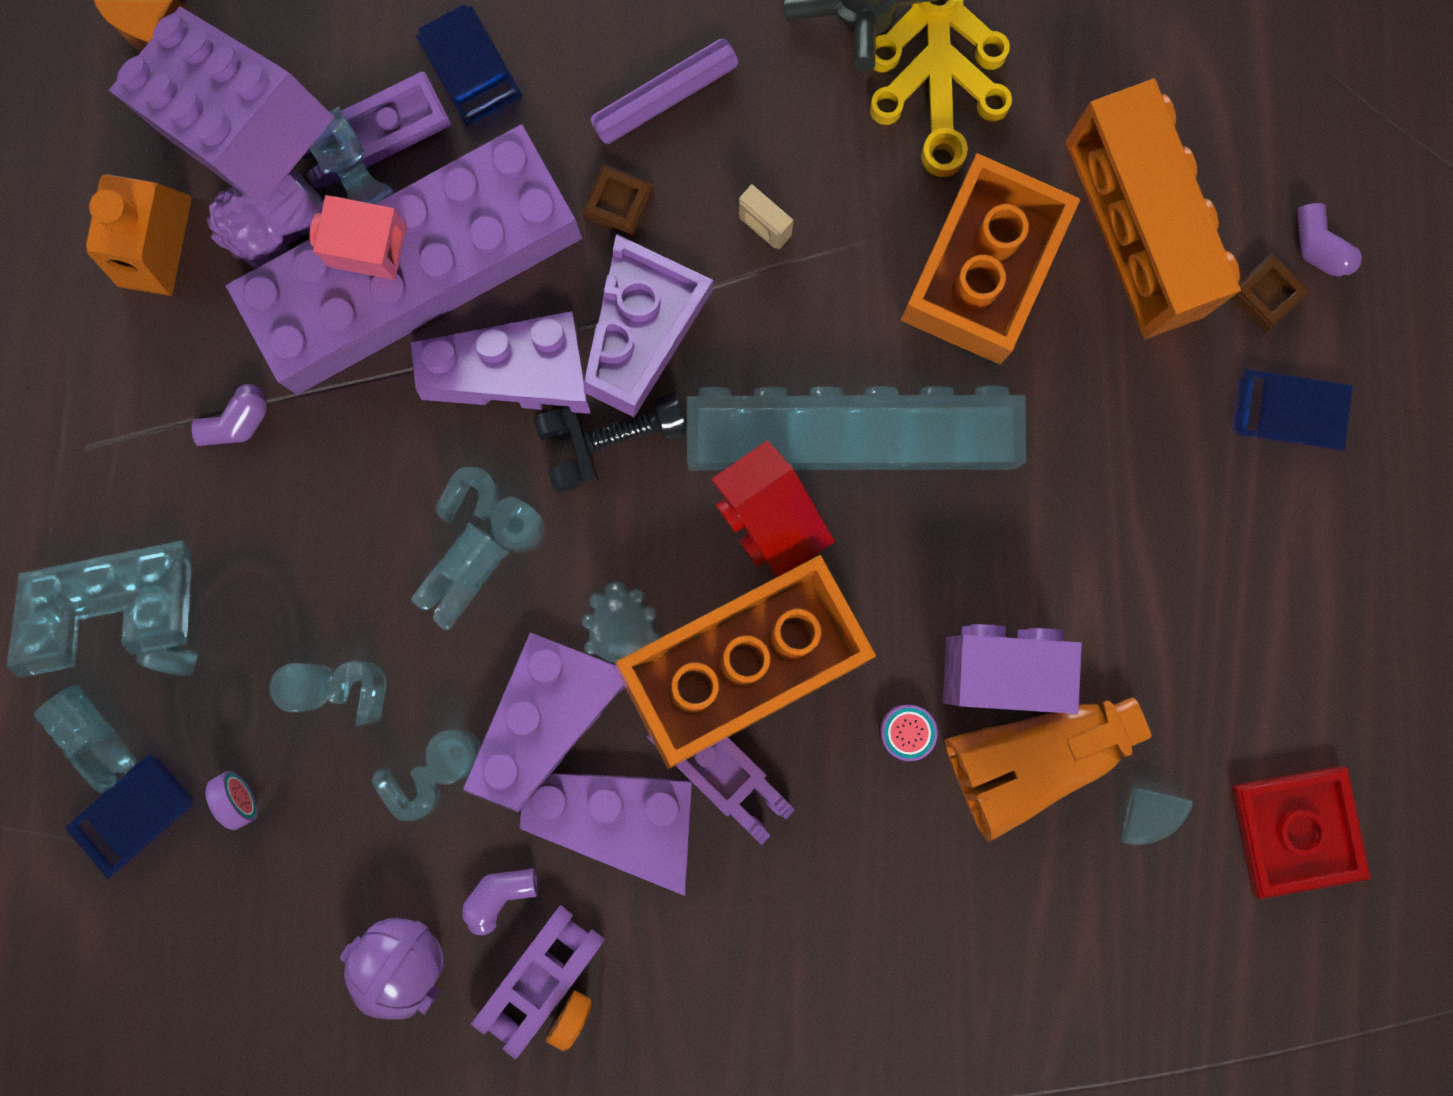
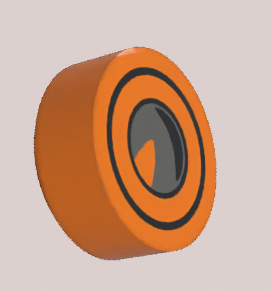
M572 989L557 1011L547 1032L545 1042L563 1052L570 1049L588 1018L592 1007L591 998Z

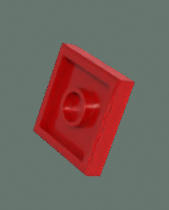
M1336 766L1231 785L1254 897L1264 899L1371 880L1348 767Z

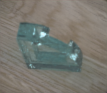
M1133 786L1121 841L1142 845L1154 843L1170 836L1187 818L1193 801Z

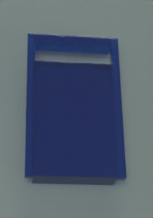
M463 4L418 29L420 34L416 35V38L466 126L522 96L521 91L472 6L467 7L466 4ZM508 80L512 87L511 89L467 113L464 112L461 105Z
M1246 369L1244 376L1240 378L1233 431H1237L1236 435L1344 451L1353 385ZM1254 377L1265 379L1258 431L1247 430Z
M148 755L68 824L65 829L104 876L109 879L193 806L191 803L193 798L159 758L154 759L151 755ZM85 818H87L121 859L114 866L82 828L77 826Z

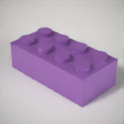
M180 6L173 14L164 17L157 24L151 41L137 57L129 59L118 72L117 81L109 89L112 94L157 132L259 206L264 204L335 118L288 71Z

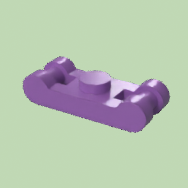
M562 905L558 907L471 1023L483 1035L489 1031L505 1044L502 1050L515 1060L605 940L593 929L587 933L571 920L574 915ZM556 939H559L574 951L566 964L548 952V949ZM509 1002L527 1015L520 1025L502 1012Z

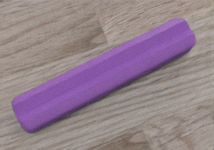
M719 39L595 113L591 117V123L596 134L604 144H610L732 71L738 65V59L733 47L726 39Z

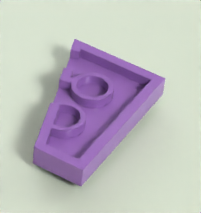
M616 234L613 258L604 288L599 322L596 325L585 375L584 393L635 417L712 293L713 280Z
M572 311L411 343L415 388L421 400L486 405L490 400L519 402L521 408L542 410L543 404L569 406L571 412L591 414L588 395L584 393L585 376L577 327Z
M530 633L463 790L519 812L561 763L567 752L601 716L602 711L625 688L615 670V665Z
M552 772L521 808L520 829L685 896L692 782L690 780Z

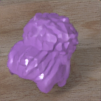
M292 169L262 206H259L233 186L228 188V190L220 191L214 199L215 201L209 205L210 217H207L206 220L210 230L213 231L211 234L212 240L220 247L228 249L231 255L238 261H245L251 267L258 268L287 252L289 244L300 239L301 235L310 233L312 219L317 212L322 213L324 200L305 181L300 173Z

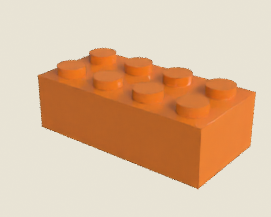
M1155 78L1090 101L1065 141L1144 340L1205 318L1241 291L1238 284L1240 281L1238 263L1233 254L1225 251L1217 232L1219 221L1216 209L1209 199L1203 198L1196 180V160L1191 150L1186 146H1182L1175 129L1176 113L1173 103L1167 95L1161 94Z
M819 555L616 661L615 670L667 769H670L864 665L876 657V654L822 556Z

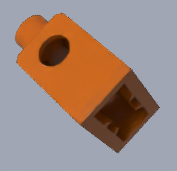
M103 174L99 180L98 190L92 196L89 203L92 219L86 243L88 255L114 284L120 288L172 296L192 197L158 183Z

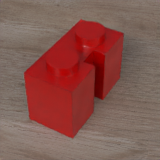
M768 440L711 479L723 497V500L715 505L734 533L743 529L746 536L738 542L756 568L766 563L773 573L779 577L806 563L835 542L794 469Z

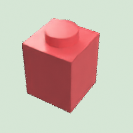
M325 195L322 213L317 212L312 219L310 243L314 247L313 252L330 268L395 280L407 225L395 208Z

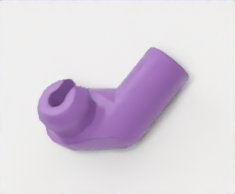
M1314 203L1297 209L1300 248L1303 259L1332 276L1354 273L1360 267L1362 261L1361 252L1351 243L1328 231L1326 205Z
M253 384L241 385L236 389L234 397L230 400L221 417L194 419L192 422V437L196 446L239 443L249 440L267 411L264 391Z
M535 868L493 873L483 877L463 905L462 917L468 929L476 935L489 934L496 928L497 914L507 900L537 897L538 881Z

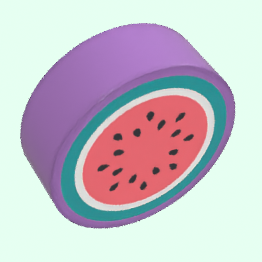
M908 704L897 706L884 716L880 725V739L884 748L892 756L903 761H917L926 757L933 750L937 741L938 731L933 717L919 706Z
M226 771L207 783L205 793L208 806L217 821L225 828L237 830L257 818L258 810L254 795L244 779L236 772Z

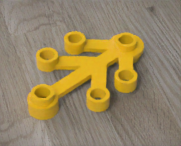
M945 0L946 3L942 6H937L930 2L911 4L912 8L887 34L876 37V50L881 47H887L894 53V57L889 60H882L876 55L875 67L873 69L880 73H887L898 66L902 48L927 25L928 46L888 87H882L873 94L870 114L877 123L882 125L896 122L902 113L904 102L929 77L931 134H929L924 143L921 160L925 169L937 177H949L957 173L961 169L968 152L964 136L954 130L952 78L977 100V111L986 121L996 122L1003 119L1012 104V95L1007 87L998 83L994 84L950 44L951 26L976 47L975 60L982 68L987 70L1001 67L1010 50V43L1007 37L1001 32L991 31L963 5L964 0ZM994 44L1000 49L1001 55L990 57L984 52L983 46ZM996 96L1002 100L1003 107L997 110L991 109L986 104L985 98ZM882 99H889L895 103L896 110L889 113L883 112L879 109L877 103ZM941 149L946 150L950 153L952 161L948 164H940L934 159L933 153Z

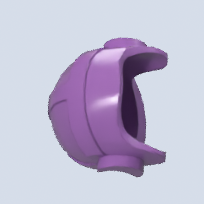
M392 918L379 921L371 926L362 938L357 936L351 945L348 943L340 957V960L345 962L344 981L355 1005L365 1015L390 1020L410 1018L417 1010L425 1015L441 991L434 985L444 966L442 949L437 939L429 931V927L418 920Z

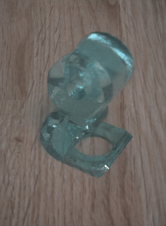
M338 106L329 111L335 118L310 147L325 174L337 172L347 191L349 200L376 204L394 194L395 191L390 183L379 182L370 175L369 170L361 159L365 148L340 107Z
M462 467L452 475L436 505V512L444 522L450 524L454 521V515L469 487L472 486L478 491L477 507L473 515L482 520L487 518L491 520L492 534L499 544L511 551L520 553L532 550L541 542L545 529L544 521L540 514L527 503L515 497H507L498 501L499 487L489 473L479 467Z
M349 661L340 665L335 670L334 675L331 669L325 665L292 663L280 667L275 672L270 682V695L273 702L281 710L289 713L314 711L322 707L328 699L331 703H346L352 684L355 681H362L355 724L356 727L365 726L379 721L382 716L387 685L386 676L379 666L370 661Z
M463 729L446 730L436 734L426 749L427 766H419L410 771L417 788V797L412 802L408 800L391 774V770L387 767L376 771L372 778V785L391 814L401 821L421 819L430 815L439 801L440 792L436 784L450 785L467 777L472 770L481 745L471 732Z

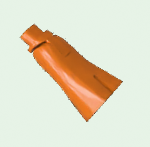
M1131 697L1114 705L1109 700L1103 701L1099 705L1081 704L1079 705L1078 714L1050 712L1020 721L961 734L945 739L944 742L946 754L974 822L983 837L990 842L1026 822L1056 801L1107 774L1119 763L1121 756L1127 757L1132 755V746L1150 739L1151 731L1139 703L1134 697Z

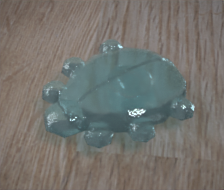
M614 581L605 587L604 597L597 594L590 597L589 605L595 611L593 615H585L581 619L582 626L589 629L588 635L590 638L584 644V651L588 654H597L607 662L616 663L619 659L660 639L658 633L652 632L653 626L651 621L656 617V610L651 606L643 608L640 604L644 599L643 591L635 589L628 594L625 584Z

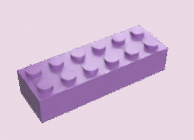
M521 124L375 204L395 208L407 225L395 280L330 268L313 252L314 247L311 245L310 240L225 286L277 382L298 395L582 239L576 219Z

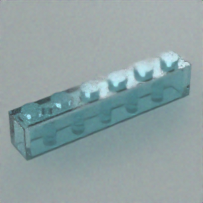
M879 386L866 388L865 395L843 396V389L839 387L811 388L809 396H787V389L782 387L754 389V396H732V389L725 387L699 389V396H687L688 470H725L766 440L773 445L794 470L1017 469L1027 462L1025 395H1009V388L1004 386L979 387L975 389V395H954L953 388L946 386L921 388L920 395H898V388Z

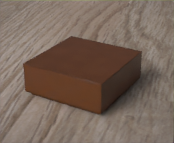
M603 164L582 211L583 218L633 239L654 192L653 184Z
M1272 252L1238 283L1241 291L1234 295L1232 299L1266 333L1311 291Z

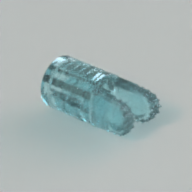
M472 522L467 524L466 530L462 535L458 536L455 540L456 543L448 549L443 560L440 559L411 600L418 608L426 611L428 608L431 609L432 606H436V603L444 596L441 604L437 605V609L434 610L435 614L433 615V620L444 630H449L479 593L483 583L488 581L493 570L498 568L500 561L506 558L510 552L495 538Z
M74 685L46 701L34 713V718L44 726L47 734L53 737L55 744L64 751V755L91 788L100 794L102 792L105 793L116 783L115 780L118 777L115 774L117 772L120 774L126 773L136 764L135 760L137 759L112 726L105 722L99 710L93 707L94 704L91 700L85 697L79 685Z

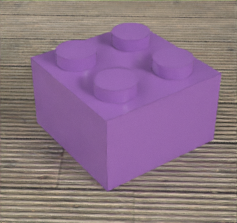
M971 624V626H962L961 635L946 637L943 687L944 704L1078 714L1082 642L1064 641V630L1029 628V630H1018L1017 638H1006V626Z

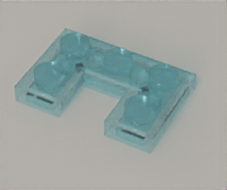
M181 540L19 573L7 667L18 678L75 667L79 620L123 611L121 644L130 655L187 644L191 551L184 541Z

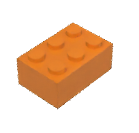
M977 153L900 321L1001 365L1014 349L1080 198Z

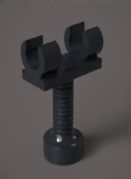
M676 393L654 399V408L649 414L638 415V418L635 416L633 420L631 418H628L627 421L624 419L622 422L618 421L617 424L612 423V426L610 424L606 427L602 426L601 429L598 427L596 431L592 429L591 432L584 431L579 413L571 412L569 406L533 417L538 437H541V440L556 438L571 432L579 461L566 463L548 470L554 490L562 492L577 488L586 483L599 481L591 453L595 452V449L598 451L600 448H606V446L611 447V444L614 446L616 442L621 444V441L626 442L627 439L630 441L632 438L637 439V436L639 438L642 435L647 436L648 433L653 434V431L663 434L667 441L688 435Z

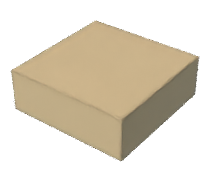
M751 184L739 198V218L774 249H780L792 236L794 220Z

